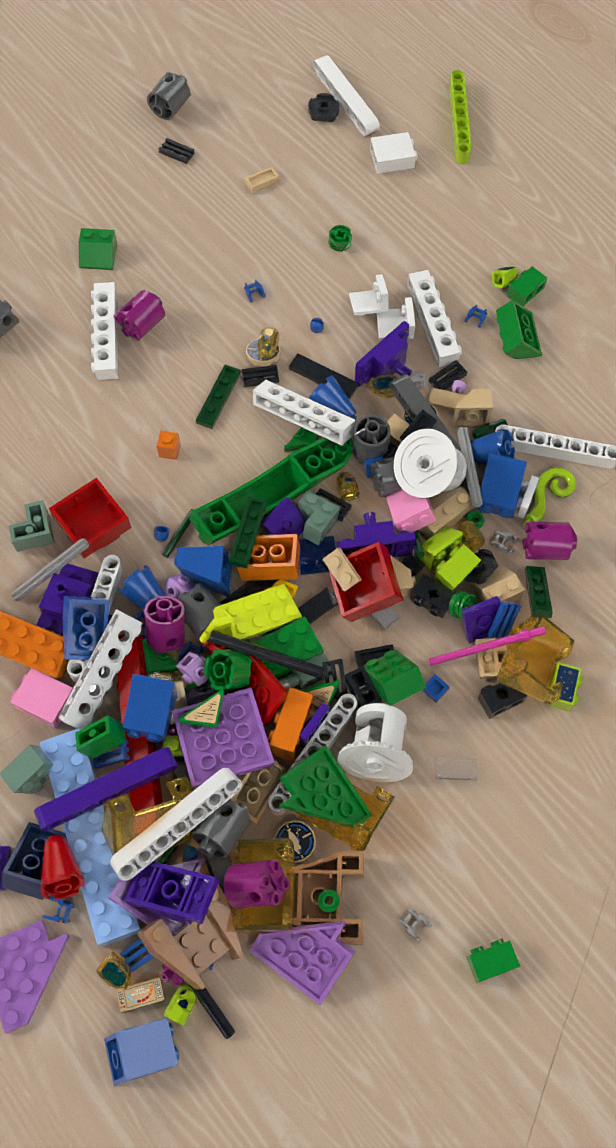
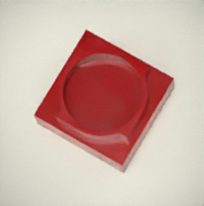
M97 477L49 507L53 519L73 545L83 538L89 543V547L80 553L84 559L97 550L111 544L120 538L121 534L132 528L127 515Z
M376 542L346 556L362 579L344 592L329 570L341 615L350 622L391 607L404 600L388 548L380 542Z

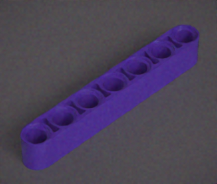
M165 747L70 791L34 810L40 829L44 832L64 824L171 773L178 768V764L171 749Z

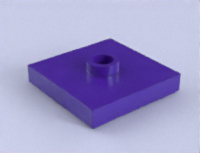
M285 497L261 524L269 535L297 534L299 537L304 531L306 520L292 501Z
M498 596L461 610L466 640L469 644L475 642L476 639L488 637L487 634L501 604Z
M322 703L314 716L307 721L304 730L299 735L301 748H305L328 716L329 706L325 703Z

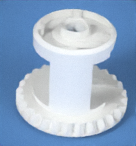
M421 429L408 435L399 445L394 458V473L398 484L405 492L418 498L434 497L441 492H449L456 489L463 482L467 472V464L463 454L455 448L447 435L434 429Z
M371 703L360 707L357 710L355 719L357 725L355 741L353 744H347V746H344L339 751L338 763L340 767L357 778L374 782H396L410 776L413 771V761L405 751H402L404 729L406 730L407 726L406 715L397 707L384 703Z

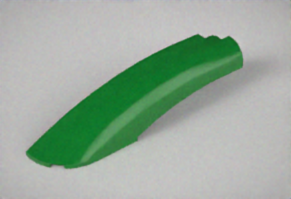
M352 437L343 445L327 438H321L288 454L282 461L242 486L191 511L189 519L199 532L198 538L204 544L211 545L237 532L249 497L267 501L265 517L285 497L293 501L347 464L352 453Z

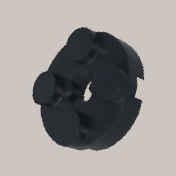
M328 93L317 94L313 100L311 98L308 103L311 119L313 121L334 122L340 111L338 99L335 100L334 96Z
M478 549V552L474 554L481 561L477 565L478 567H475L464 580L483 584L497 569L498 564L491 551Z

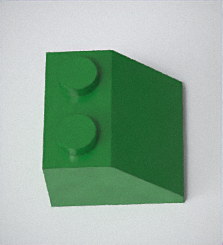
M81 228L78 241L79 268L113 270L117 249L115 230Z

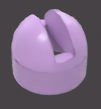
M455 380L452 385L454 393L463 394L467 388V384L460 380Z

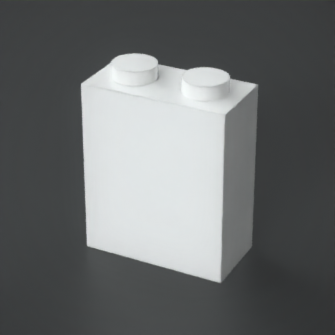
M408 132L371 138L370 152L377 174L415 167V161H417L418 156L417 151L413 149L414 142L413 139H410Z

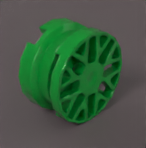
M344 225L332 227L329 231L328 241L330 248L340 252L349 249L352 240L351 230Z
M457 591L458 594H454L450 600L449 613L451 616L463 620L461 610L477 604L478 600L473 594Z

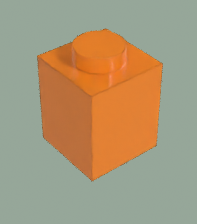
M161 430L156 446L159 457L177 460L181 445L179 433Z

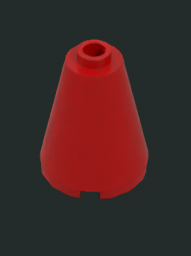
M53 835L49 837L44 846L40 886L41 895L49 899L48 895L55 896V899H64L79 893L81 886L85 887L84 876L67 839L61 835Z

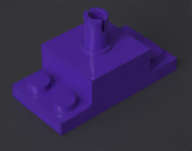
M405 320L356 363L355 381L359 383V388L364 383H368L371 378H374L382 385L395 373H398L400 376L404 374L411 375L412 370L405 366L410 325Z
M369 512L363 515L365 524L354 526L353 540L344 539L337 543V548H341L346 556L376 542H380L388 548L391 556L402 557L408 556L409 553L413 554L416 538L414 532L404 531L395 534L393 521L377 523L376 514L371 512L369 517Z
M68 563L62 567L59 574L53 573L39 605L42 613L37 625L63 635L64 596L91 597L99 573Z
M153 861L134 877L125 901L129 904L147 908L154 915L190 925L192 921L203 924L220 880L213 876Z

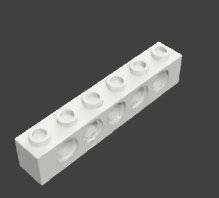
M429 270L409 274L407 286L438 367L449 365L455 360L459 362L462 349L460 345H457L456 333L452 331L450 318L445 314V305L440 301V293L435 288L434 277L430 276Z
M115 282L94 283V291H91V299L94 301V305H91V312L94 315V319H91L92 330H94V333H91V341L94 344V348H91V355L94 363H91L92 373H95L97 380L118 379V323L114 319V315L117 313V290Z
M265 380L253 390V405L337 444L343 445L353 436L355 419L268 380Z
M116 609L58 716L64 723L80 728V730L92 723L93 714L102 705L103 696L111 688L115 673L120 671L122 660L125 655L129 654L134 638L141 632L142 622ZM125 630L124 637L118 639V634ZM115 648V654L112 657H108L109 651ZM105 666L106 671L99 675V669ZM92 685H96L95 691L89 693V688ZM82 703H86V708L79 711V706Z

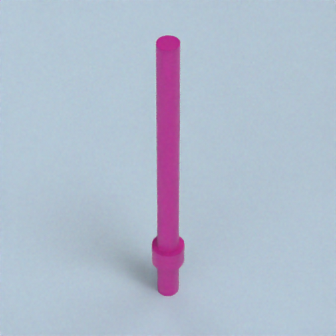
M544 626L532 630L524 629L514 635L429 658V664L433 666L522 640L523 642L530 641L533 637L546 634Z

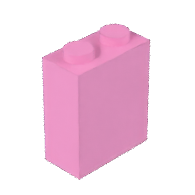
M403 489L386 497L394 524L399 533L404 531L411 533L437 521L429 498L414 497Z
M31 668L29 673L27 672L23 676L19 689L13 692L10 703L14 708L57 728L61 721L58 716L73 688Z

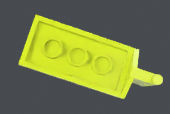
M285 584L215 607L213 610L214 619L199 639L202 643H206L209 640L210 633L217 631L241 640H247L301 619L302 615Z

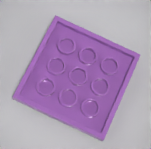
M252 688L224 695L218 728L179 723L181 716L202 702L172 711L193 790L197 789L222 768H229L236 776H240L275 765Z

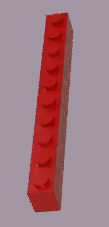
M125 634L119 635L118 639H122ZM140 634L134 638L131 651L128 655H125L122 660V667L117 673L118 682L116 687L120 697L118 706L121 711L122 720L120 722L122 724L124 723L133 674L148 677L142 641L144 638ZM125 733V739L129 740V744H126V747H129L127 755L130 756V760L124 761L125 766L157 751L156 742H151L142 736L132 738ZM160 778L129 792V808L132 812L131 828L136 835L142 833L164 815Z

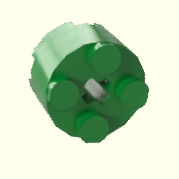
M232 649L214 650V653L206 659L204 666L205 677H209L212 683L210 686L215 690H232L246 687L249 684L252 660L249 655Z

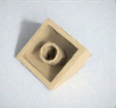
M473 389L457 403L452 427H483L486 423H489L493 410L491 389Z
M504 566L495 569L493 574L483 584L469 582L480 602L495 596L499 597L500 602H516L522 598L525 592L516 574Z

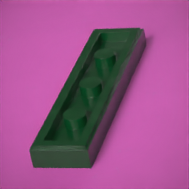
M224 365L196 418V424L213 429L241 375L240 369Z
M253 497L248 498L228 560L229 565L248 568L267 507L266 500Z
M526 566L525 577L531 617L552 618L553 611L545 567Z

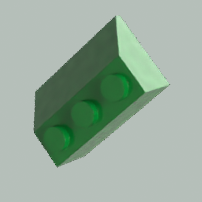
M514 300L496 310V320L500 328L499 334L503 341L504 353L514 359L542 356L533 313Z

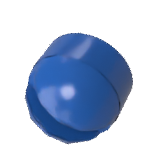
M312 319L310 322L312 332L320 333L323 331L324 323L322 319Z
M156 526L154 528L155 539L160 542L167 540L169 528L166 526Z
M185 844L182 862L196 860L198 857L197 849Z

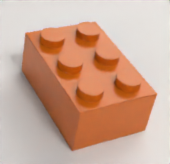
M258 535L248 568L237 566L241 581L298 579L300 560L298 535Z
M290 688L289 693L281 704L282 711H278L274 721L276 724L275 731L271 730L268 743L272 756L294 763L300 746L299 735L304 730L313 709V695Z

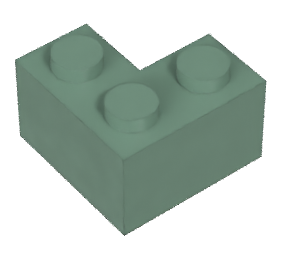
M308 490L298 502L297 509L306 520L303 537L319 546L337 522L340 507Z
M44 501L25 504L27 521L9 525L11 541L17 552L54 543L49 514Z
M29 745L0 772V776L13 793L36 794L47 781L45 776L49 773L48 769L53 766V763L39 746Z

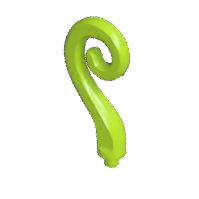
M555 467L546 470L540 475L534 491V507L525 516V522H541L546 511L545 486L550 479L560 477L567 482V488L561 489L558 487L559 480L554 479L550 483V490L554 495L567 497L574 492L576 479L569 470Z

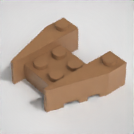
M340 852L308 864L286 869L288 877H298L297 918H285L286 924L298 927L344 921L346 925L337 938L347 945H363V919H342V878H364L363 852ZM325 890H333L340 897V905L334 912L327 913L319 907V895ZM327 897L325 903L331 905L333 898Z
M219 884L203 924L192 921L191 925L186 924L172 935L161 918L154 920L137 933L151 955L158 958L166 967L177 973L194 989L205 988L198 975L226 952L229 953L232 960L243 957L229 903Z

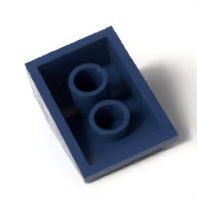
M29 822L2 872V888L43 900L44 897L41 895L40 886L45 842L53 835H61L67 839L66 834L54 829L43 832L38 824Z

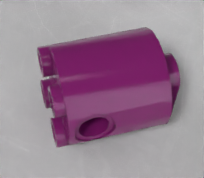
M141 290L114 315V319L122 326L121 331L126 337L132 336L139 341L165 317V311L162 301L157 295Z
M525 522L527 537L523 538V550H525L526 559L569 560L571 552L577 548V535L569 522Z
M159 596L151 599L144 609L147 644L157 654L181 648L184 645L185 609L183 604L171 596Z
M276 859L233 864L228 868L224 878V892L227 901L232 907L237 909L277 906L282 901L285 890L289 888V880L285 877L283 869Z

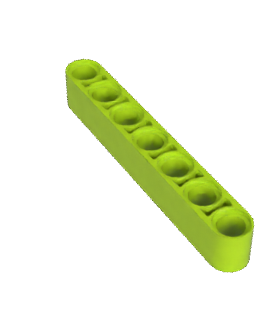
M454 70L451 72L449 82L454 153L457 163L466 164L470 158L471 136L465 75L461 70Z

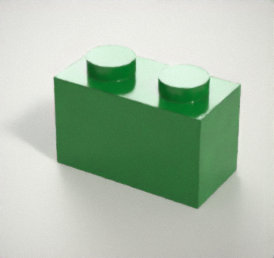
M531 266L527 271L524 270L519 278L509 283L507 297L524 307L545 288L547 277Z
M109 715L75 733L77 751L92 759L126 742L123 724Z
M502 938L491 942L492 947L485 950L483 946L470 950L471 955L466 958L476 983L520 967L510 940L504 942Z

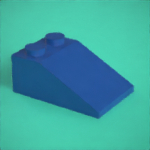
M64 596L63 639L65 660L90 659L108 625L110 600L101 597Z

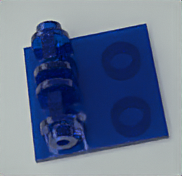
M334 536L325 537L319 546L307 539L299 540L301 575L329 572L323 558L336 550Z

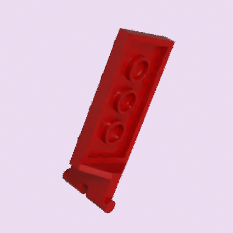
M209 640L206 643H202L204 646H207L212 651V653H214V650L229 649L209 642ZM250 656L252 663L250 665L249 684L246 687L235 690L241 691L252 688L263 724L269 723L289 692L259 658Z

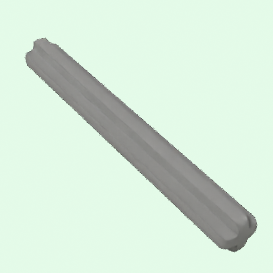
M460 427L457 430L461 453L465 457L467 464L466 479L471 504L473 507L479 508L483 505L470 437L468 429Z
M84 538L77 541L14 590L11 596L15 601L24 598L51 577L53 573H56L89 547V543Z

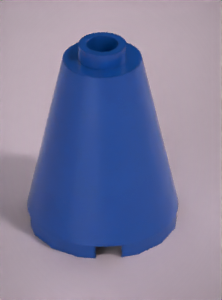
M332 375L326 378L328 381L326 384L321 383L309 396V399L352 419L357 418L355 416L357 411Z
M502 429L471 440L474 462L487 464L489 454L514 459L515 447L511 446V441H514L512 433L508 429Z
M148 565L143 566L145 568L143 571L140 569L136 570L122 583L125 587L123 589L119 587L118 589L120 594L143 610L151 599L165 596Z

